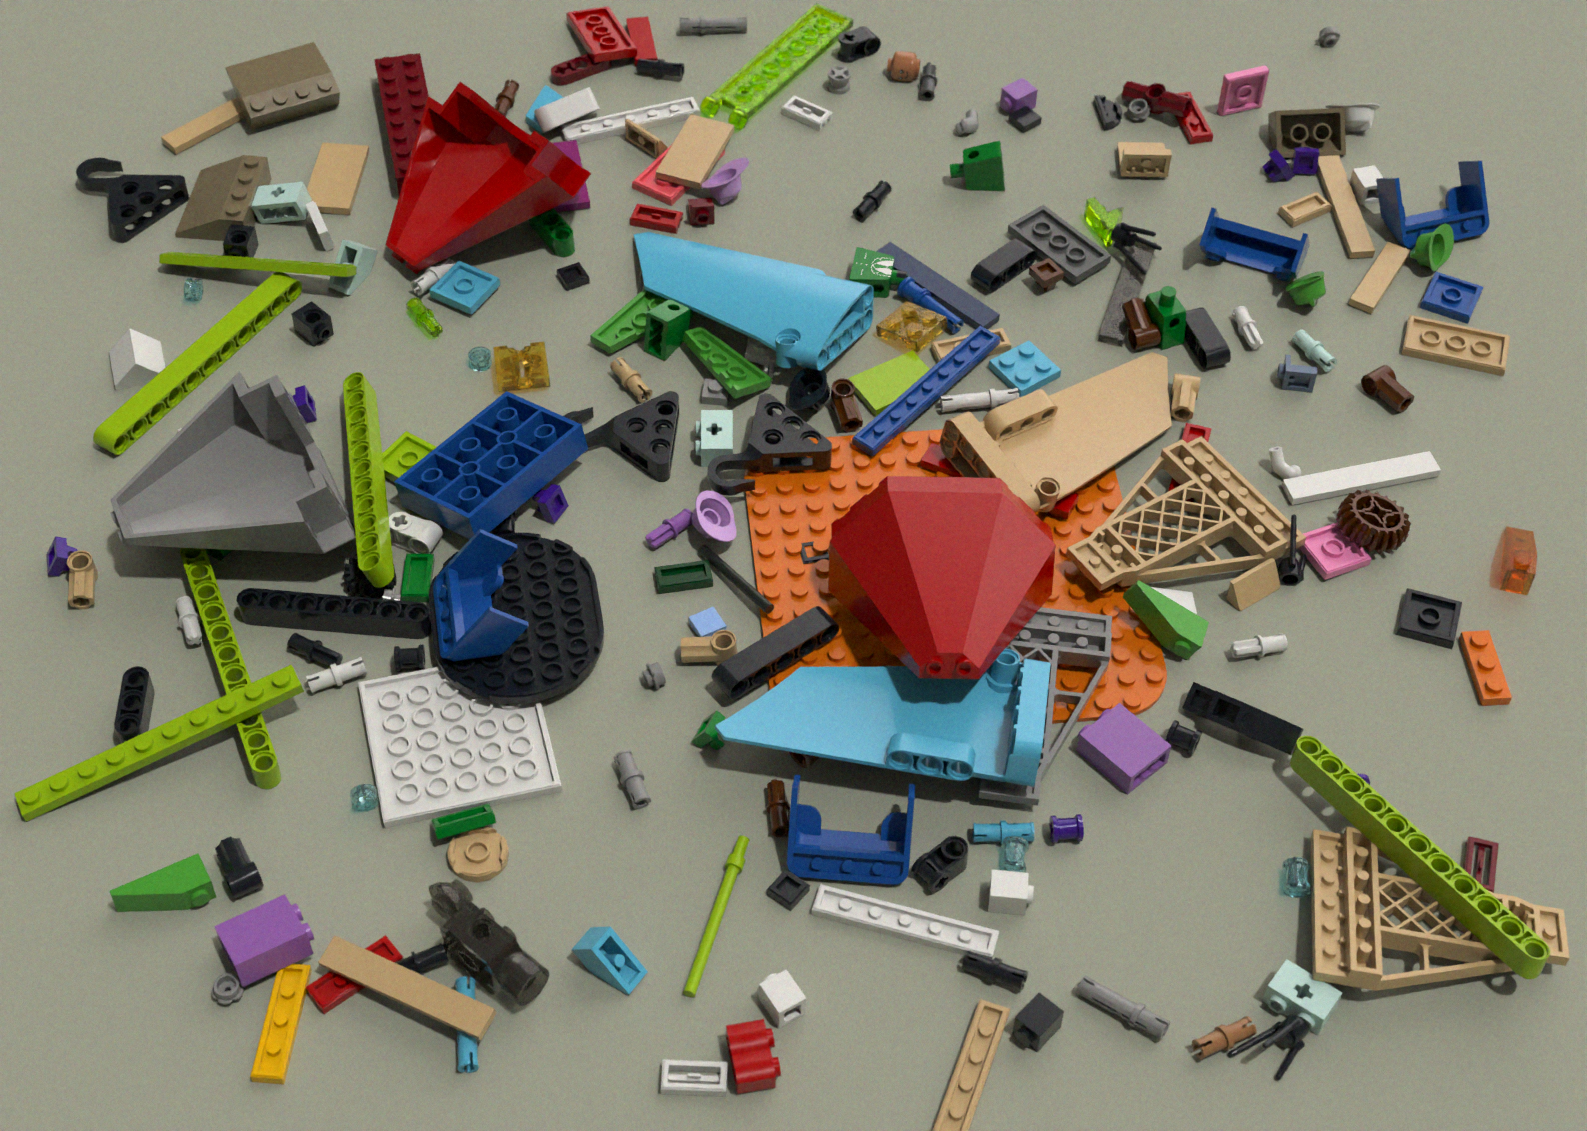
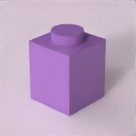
M1024 78L1004 86L1001 89L1000 107L1009 114L1024 106H1028L1032 110L1036 108L1038 89Z

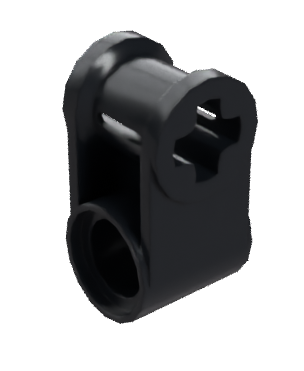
M865 26L849 32H843L838 38L840 50L837 57L842 62H853L862 57L873 55L879 50L881 40Z
M959 836L945 838L944 841L932 850L921 855L914 862L911 872L916 876L919 875L929 885L928 888L932 893L940 891L948 882L966 869L968 862L967 842ZM950 854H957V855H959V856H958V857H953V856H950Z

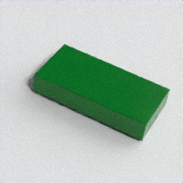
M406 554L400 596L401 601L429 603V591L432 584L435 562L434 554Z
M487 803L431 820L438 840L494 824L496 819L490 804Z

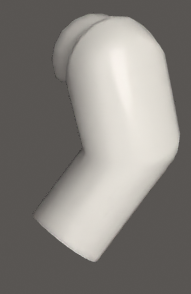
M1282 447L1269 449L1272 468L1275 473L1283 479L1301 476L1299 466H1289L1285 463Z

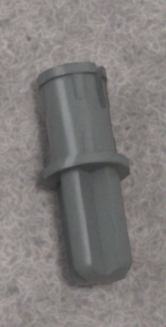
M931 62L923 66V73L920 78V97L924 101L934 99L935 87L938 82L936 65H931Z

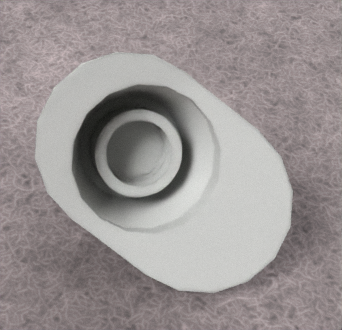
M1360 103L1353 105H1326L1325 107L1345 108V129L1351 132L1369 130L1372 127L1375 110L1379 109L1381 105L1376 103Z

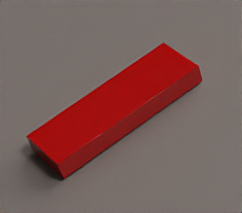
M649 17L626 18L629 37L638 49V56L633 57L635 66H637L639 58L657 61Z
M1190 92L1177 93L1192 98L1193 104L1188 116L1181 117L1175 115L1190 145L1211 142L1213 140V133Z
M386 935L365 948L392 962L404 959ZM330 971L305 988L322 1013L326 1014L365 987Z

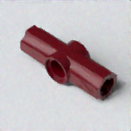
M1127 81L1123 86L1121 94L1122 100L1132 102L1135 99H1144L1147 105L1150 106L1149 112L1152 114L1167 112L1187 117L1193 104L1191 97L1166 91L1165 86L1160 83L1148 86Z

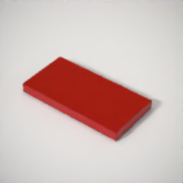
M608 6L566 13V20L594 63L638 56L637 47Z

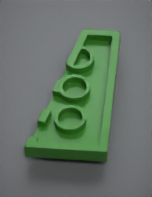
M645 289L642 290L590 335L591 343L611 354L645 336L647 312L668 299Z
M703 326L684 332L682 340L734 399L770 387L772 382L770 376Z

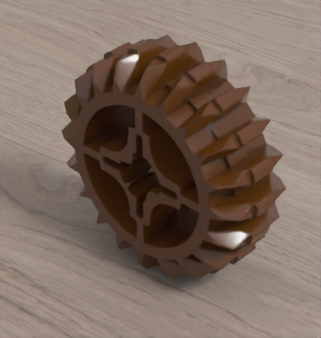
M1367 489L1364 492L1357 490L1355 493H1349L1339 505L1336 517L1338 522L1337 528L1343 530L1342 536L1350 538L1349 543L1355 542L1359 545V548H1367L1369 553L1375 550L1378 554H1381L1383 551L1390 553L1392 550H1397L1406 541L1411 522L1408 520L1409 515L1404 513V507L1396 505V500L1391 501L1387 495L1384 497L1378 491L1371 493Z

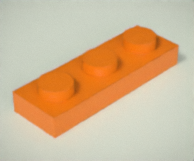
M1489 630L1461 632L1459 637L1460 644L1481 706L1510 704L1512 696Z

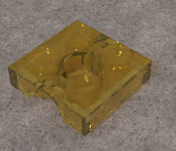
M906 301L876 325L877 336L886 340L900 338L903 344L906 345V348L918 352L947 328V317Z
M544 342L530 343V346H524V349L519 351L515 350L514 347L508 348L507 345L493 347L499 392L550 387ZM519 362H523L524 378H521Z

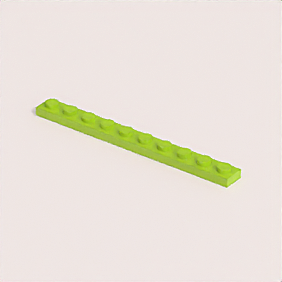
M292 664L14 793L23 818L26 822L305 692Z

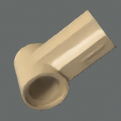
M1174 374L1171 396H1173L1171 416L1176 421L1186 422L1193 418L1201 377Z
M79 550L70 554L67 559L69 568L68 603L71 607L81 610L89 609L91 605L95 604V581L98 579V571L92 555L85 550Z
M719 630L708 637L681 638L682 663L714 661L716 665H719L738 653L736 636L729 630Z

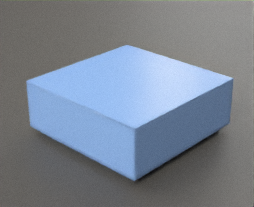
M714 607L689 616V624L698 637H708L719 630H727L726 624Z

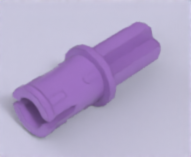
M685 508L670 520H663L661 526L646 535L645 540L650 548H657L670 538H677L679 532L693 525L692 512Z

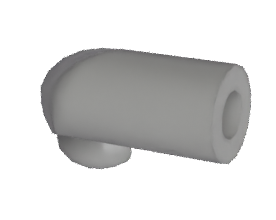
M974 109L968 110L966 118L955 125L958 134H969L978 129L977 111Z

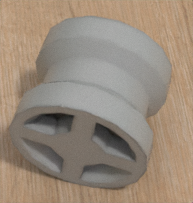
M834 66L829 69L828 90L831 93L840 95L850 90L849 80L851 72L847 67Z

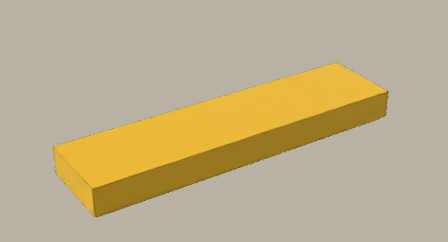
M291 964L277 971L250 1076L252 1082L285 1084L307 993L305 987L309 985L312 973L310 965Z

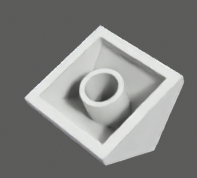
M130 328L109 351L116 390L146 385L166 368L161 342Z

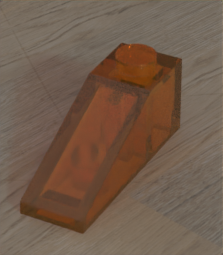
M1506 526L1499 590L1528 595L1536 575L1537 565L1533 531Z

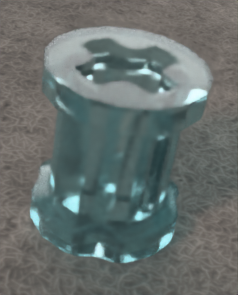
M1019 836L1004 838L1002 840L1004 856L1000 861V870L1026 873L1024 858L1025 853L1029 849L1028 841Z
M1293 857L1283 861L1282 869L1286 873V882L1283 885L1284 894L1294 898L1309 895L1311 885L1308 882L1307 873L1310 871V863L1301 857Z

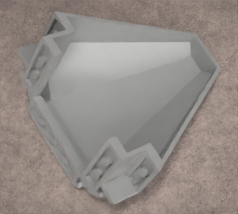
M239 371L110 500L114 509L110 514L116 526L121 528L117 533L125 547L134 545L325 554L356 538L355 526L327 463L317 447L302 414H300L291 393L287 392L278 375L253 387H249Z

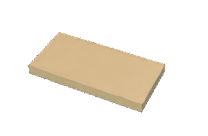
M690 114L657 168L656 178L701 189L702 183L707 179L734 133V125Z
M322 142L307 187V191L312 201L316 203L320 213L351 214L370 153L369 146Z
M1409 315L1401 355L1503 376L1506 369L1510 336Z

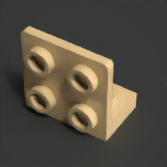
M1118 142L1117 148L1121 176L1168 177L1172 153L1171 149H1165L1164 143Z

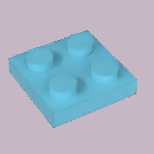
M458 260L430 289V297L472 315L500 286V279Z
M1029 340L989 360V369L1010 389L1018 388L1017 393H1019V397L1039 389L1060 378L1061 369Z

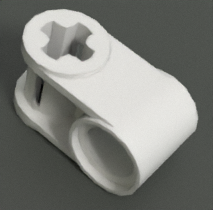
M396 512L389 517L390 530L392 531L391 543L395 547L403 548L416 554H430L443 535L440 526L431 520H424L406 512Z

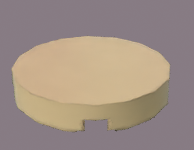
M488 826L462 832L451 840L447 851L452 871L456 876L470 882H482L496 877L506 867L509 858L506 839L503 835L501 836L497 833L495 829Z

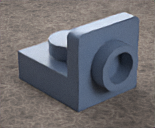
M1286 354L1284 363H1279L1277 378L1281 379V389L1313 392L1317 367L1292 365L1291 355Z

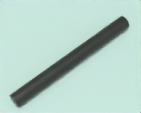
M702 545L699 548L698 553L709 560L711 565L766 614L773 611L774 605L707 545Z

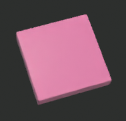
M1267 66L1224 75L1217 108L1220 116L1262 107L1269 74Z
M1338 522L1303 533L1307 538L1305 544L1299 547L1324 580L1368 566L1372 559L1363 547L1359 548V545L1355 542L1349 543L1350 538L1342 536L1343 530L1337 528Z

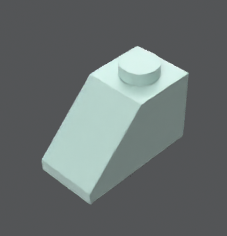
M342 240L335 263L355 265L356 275L349 277L330 276L327 287L351 295L370 275L378 250L357 242Z

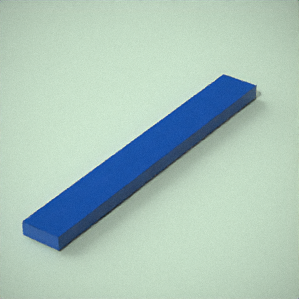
M979 326L852 438V444L873 457L1000 344V337Z

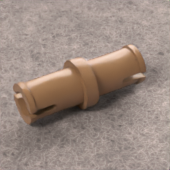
M1245 1016L1227 1026L1219 1025L1215 1027L1214 1032L1192 1040L1193 1051L1201 1048V1051L1195 1055L1202 1060L1206 1056L1222 1049L1225 1051L1230 1050L1234 1047L1235 1043L1256 1035L1255 1024L1247 1027V1024L1253 1020Z

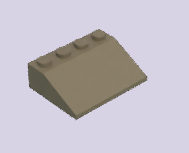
M314 42L225 67L250 130L339 104L340 91L337 83Z
M242 155L202 169L176 230V237L224 241L231 224L254 226L257 216L251 205L258 186L270 185L271 182L267 157Z

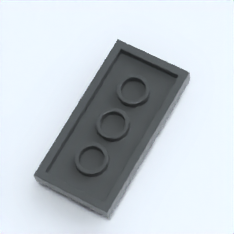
M1045 205L1038 207L1008 225L1009 234L1036 250L1037 255L1043 260L1050 258L1064 272V276L1074 284L1108 265L1111 261L1109 253Z

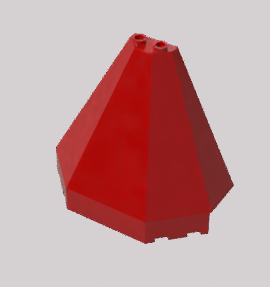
M459 82L443 105L428 96L385 245L393 251L392 257L402 264L406 260L405 266L415 274H418L424 268L573 199L591 173L575 163L553 143L537 132L533 131L529 135L517 127L475 91Z
M887 476L870 494H865L852 505L849 512L831 523L832 539L829 542L828 591L918 678L979 679L1052 595L1056 545L1053 541L1051 527L1038 518L1034 511L1020 497H1017L1001 478Z

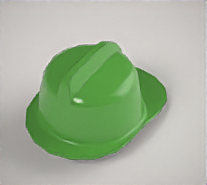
M1443 224L1433 232L1418 236L1415 247L1409 254L1410 257L1416 259L1419 265L1430 267L1434 272L1437 271L1448 260L1453 250L1454 234L1451 226Z
M1324 272L1310 273L1294 280L1287 285L1286 292L1290 294L1297 305L1310 303L1312 307L1316 306V300L1326 294Z

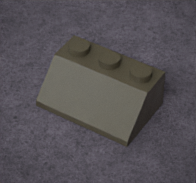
M1345 108L1281 110L1268 113L1269 139L1273 151L1277 149L1283 158H1293L1294 148L1299 147L1316 148L1319 150V156L1346 155Z

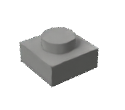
M705 378L702 404L727 406L729 392L717 379Z

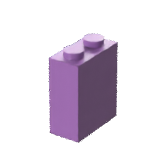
M1119 703L1111 710L1106 709L1092 725L1087 724L1080 730L1076 751L1128 795L1168 763L1171 745Z
M285 894L214 926L221 946L242 987L314 954L310 941L314 940L310 926L307 922L301 924L300 921H303V916L296 903L291 905Z

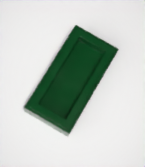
M709 560L654 567L659 594L713 587Z

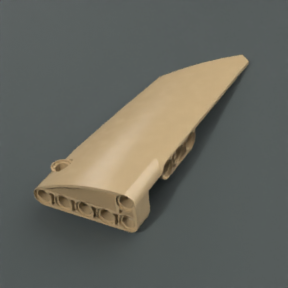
M1151 352L1050 396L1042 389L1036 390L992 409L981 422L969 411L946 420L940 437V448L945 457L963 477L1001 478L1008 485V488L1017 497H1020L1034 513L1037 511L1049 512L1054 508L1058 500L1073 493L1172 427L1167 357Z

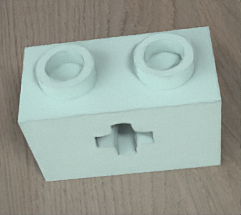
M303 182L258 186L251 207L261 224L305 220L308 213L306 203L311 202L312 199Z
M701 410V421H696V437H701V440H696V456H701V467H708L710 462L719 456L733 454V410Z
M1286 959L1268 984L1263 1002L1273 1011L1282 1013L1287 1017L1292 1014L1297 1015L1306 1023L1308 1031L1319 1035L1337 1009L1342 992L1323 981L1313 980L1312 974Z

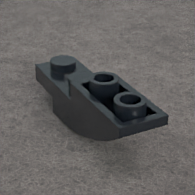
M1193 682L1182 706L1184 710L1291 756L1297 739L1301 737L1304 730L1272 714Z

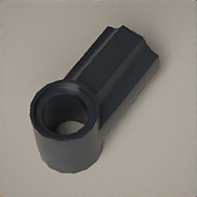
M228 837L221 840L220 844L215 847V850L225 871L224 876L234 899L263 887L259 871L254 861H250L240 838Z

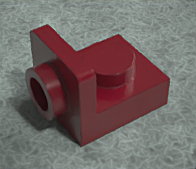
M712 198L688 199L691 226L715 224Z

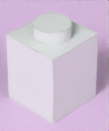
M1375 165L1356 168L1352 171L1350 186L1360 206L1379 202L1376 179L1383 177Z
M992 870L989 885L988 912L1025 916L1026 905L1032 904L1034 886L1028 885L1029 873Z
M787 969L778 974H770L759 984V1000L778 1028L806 1014L807 998Z

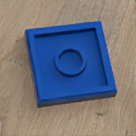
M1435 272L1420 308L1468 324L1481 296L1483 287Z

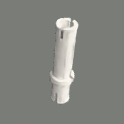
M993 388L988 389L987 392L940 396L941 412L986 407L994 409L996 406H1001L1018 399V388L996 391Z

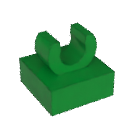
M718 711L712 713L703 720L691 742L699 748L709 743L713 749H721L725 743L719 740V733L715 730V725L725 720L726 717Z

